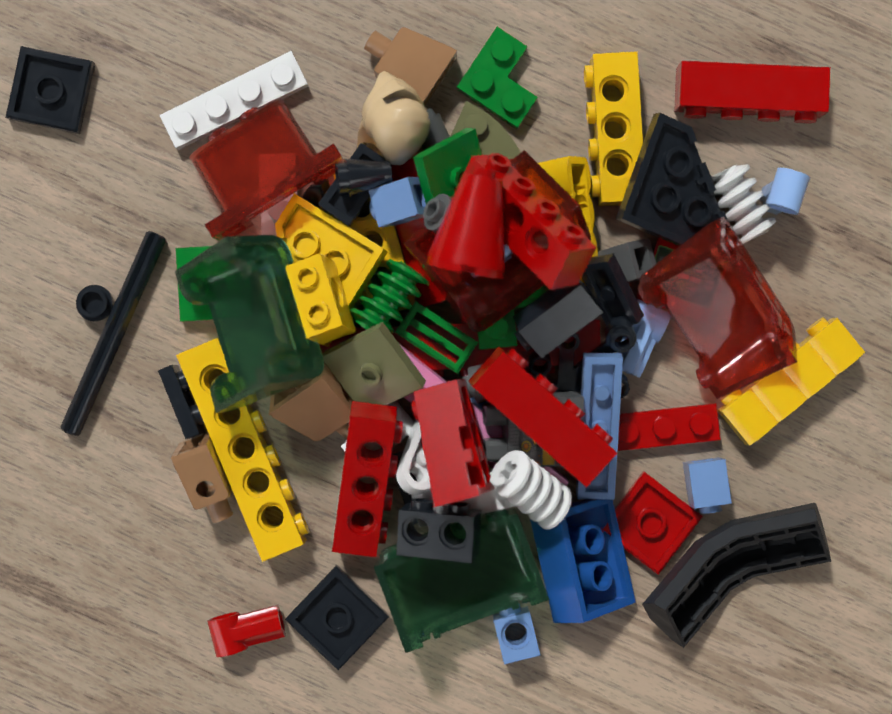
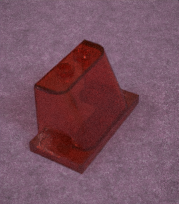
M283 99L276 100L260 110L258 107L247 110L239 117L240 122L230 129L224 126L208 136L209 142L199 147L189 157L222 213L204 224L212 238L222 244L227 243L254 226L252 219L311 182L315 183L319 180L329 179L335 175V164L344 163L334 143L321 152H316Z

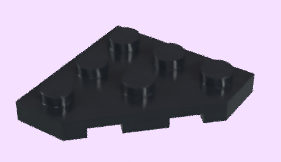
M655 113L651 119L616 220L710 260H717L729 228V222L725 212L720 211L714 195L716 188L706 162L702 163L695 146L697 139L693 128L665 114Z

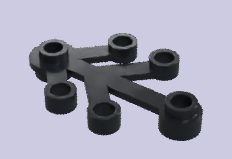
M626 319L612 320L605 328L606 340L590 353H622L630 350L636 343L634 326ZM578 332L572 335L574 337L572 342H563L558 346V380L553 383L557 388L555 392H581L583 359L574 366V353L580 344ZM619 336L628 337L622 342L615 341ZM535 351L530 354L528 361L532 376L536 379L541 373L546 378V374L552 368L549 353L543 358ZM539 359L546 361L543 366L534 365V362ZM622 374L624 386L621 388V398H624L628 395L630 386L628 378Z

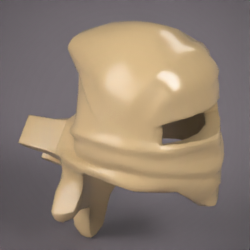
M386 71L378 75L375 86L362 107V120L358 130L357 148L360 143H363L365 146L367 143H372L378 148L377 154L384 157L392 165L404 164L419 150L428 136L431 121L429 120L427 109L424 107L423 101L415 89L402 79ZM392 97H405V99H399L389 104L384 102Z

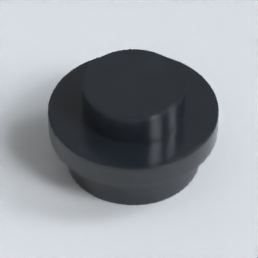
M100 285L86 286L79 292L76 298L78 313L89 321L97 322L106 319L114 306L112 294Z

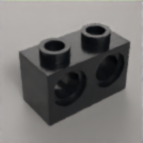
M411 499V503L408 502L399 509L397 555L472 563L479 555L482 510L471 509V504L466 502H454L448 504V506L434 507L432 499ZM414 519H421L427 524L428 534H421L415 529ZM451 523L461 524L466 530V538H458L453 535L450 528Z

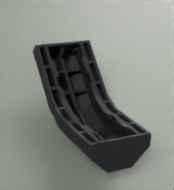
M816 502L730 520L696 540L642 603L649 618L672 641L684 648L730 591L751 578L832 562Z

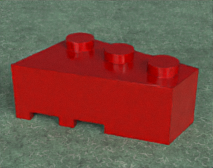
M456 379L413 391L415 400L412 401V409L415 419L420 425L422 447L425 454L434 507L477 497L495 489L490 483L491 472L466 380Z

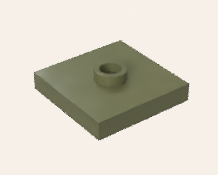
M383 322L326 350L321 356V359L353 401L388 405L413 393V391L422 389L426 382Z

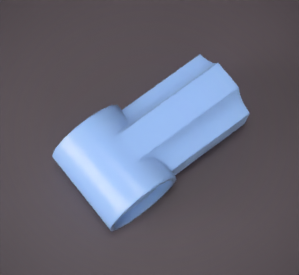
M777 168L774 180L762 188L763 196L759 200L770 207L767 212L776 215L781 212L797 215L810 177L793 169Z
M637 298L644 316L638 324L633 325L636 333L635 345L630 350L622 352L621 355L623 357L622 371L640 378L655 343H659L668 326L671 313ZM623 336L620 342L626 340L628 337Z

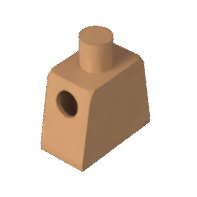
M401 27L393 41L375 30L364 47V50L380 59L374 69L375 77L377 78L381 72L386 71L402 79L415 89L423 101L424 107L457 59V50L405 27Z
M322 355L271 389L269 415L313 441H321L334 431H337L347 439L353 400L321 359Z
M207 432L179 443L171 456V460L193 508L198 510L206 507L213 523L221 522L231 517L233 512L227 498L231 496L232 488L209 433ZM204 481H209V482L213 483L214 485H213V486H209V485L205 484Z

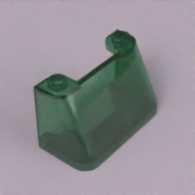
M278 236L224 237L175 271L180 291L185 299L194 305H209L229 373L217 376L211 383L210 392L216 413L233 411L306 383L320 376L323 372L324 359L319 343L306 338L285 266L294 263L288 245Z

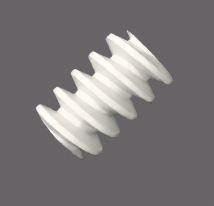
M736 164L711 176L713 182L716 181L717 183L714 195H723L718 202L719 208H729V211L726 213L728 222H736L728 231L729 234L742 235V238L735 244V247L768 232L776 222L775 218H762L770 207L766 206V204L756 205V202L763 196L762 191H749L757 181L756 178H743V175L750 169L748 164Z
M515 450L508 452L498 461L491 473L490 483L493 486H497L498 494L503 498H508V501L513 506H518L522 513L528 514V517L538 522L543 529L556 527L568 513L572 499L570 489L563 483H560L556 477L550 475L546 469L540 467L536 461L530 459L523 451Z

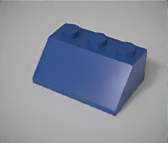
M585 499L571 502L569 511L564 519L551 529H543L538 522L530 519L553 623H585L636 603L613 500ZM607 523L609 524L611 536L607 534L604 530L603 532L601 530V528L603 529Z

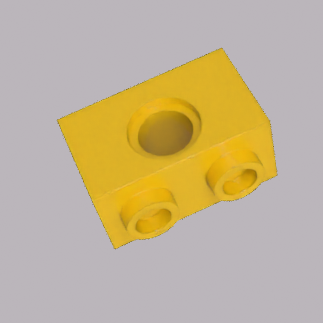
M318 253L285 266L307 339L322 345L356 332L335 261Z

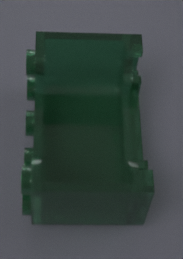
M515 508L485 513L486 517L481 519L479 555L472 563L397 555V544L381 550L380 558L374 564V570L405 653L424 647L423 642L431 638L430 633L433 634L434 639L442 637V633L509 608H512V610L520 608L518 600H521L522 604L530 602L531 606L549 600ZM451 523L450 527L453 535L458 538H466L465 528L459 523Z

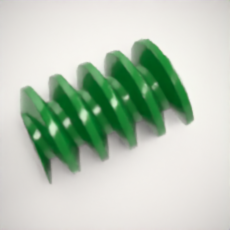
M389 259L386 264L391 274L384 272L377 274L382 287L370 284L368 289L373 298L360 296L359 301L364 310L351 308L350 313L355 322L365 330L383 322L391 334H393L394 329L389 320L393 319L402 322L404 318L398 308L403 307L411 310L413 306L407 296L412 295L420 298L422 294L416 284L421 283L429 286L431 283L404 262Z

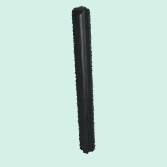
M147 231L60 426L61 430L65 433L79 436L84 428L166 242L162 235Z

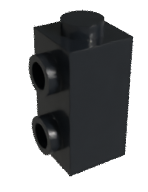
M580 279L578 285L549 289L514 315L513 318L518 329L514 332V335L525 350L529 351L533 348L543 358L602 314L603 311L594 295Z

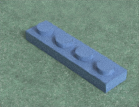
M583 353L581 395L584 396V413H586L584 423L591 429L596 424L614 438L609 445L618 452L623 357L621 353ZM617 454L588 487H585L577 480V499L615 500Z

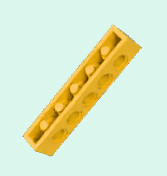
M215 338L177 354L176 357L262 562L304 545L307 541L305 534L309 533L308 525L301 512L296 514L291 503V500L295 499L293 489L288 479L282 480L276 466L281 465L280 458L274 445L267 446L262 432L267 431L265 422L259 410L253 412L248 398L253 396L246 378L244 376L239 378L234 364L238 363V358L230 342L225 344L222 338ZM215 369L222 370L226 376V383L219 390L213 389L208 380L210 373ZM228 403H234L240 409V418L235 424H230L223 418V409ZM242 437H247L254 443L255 450L250 458L241 456L237 451V442ZM260 471L267 475L269 486L266 491H257L252 487L251 476L254 472ZM268 506H276L283 512V522L280 525H272L267 522L265 510Z

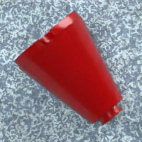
M473 167L472 174L463 173L427 254V264L460 273L462 271L475 273L476 276L496 279L503 278L505 271L503 181L495 179L496 171Z

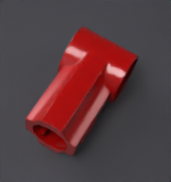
M279 605L243 614L239 612L227 613L207 620L216 657L237 654L247 650L248 646L286 636L285 624Z

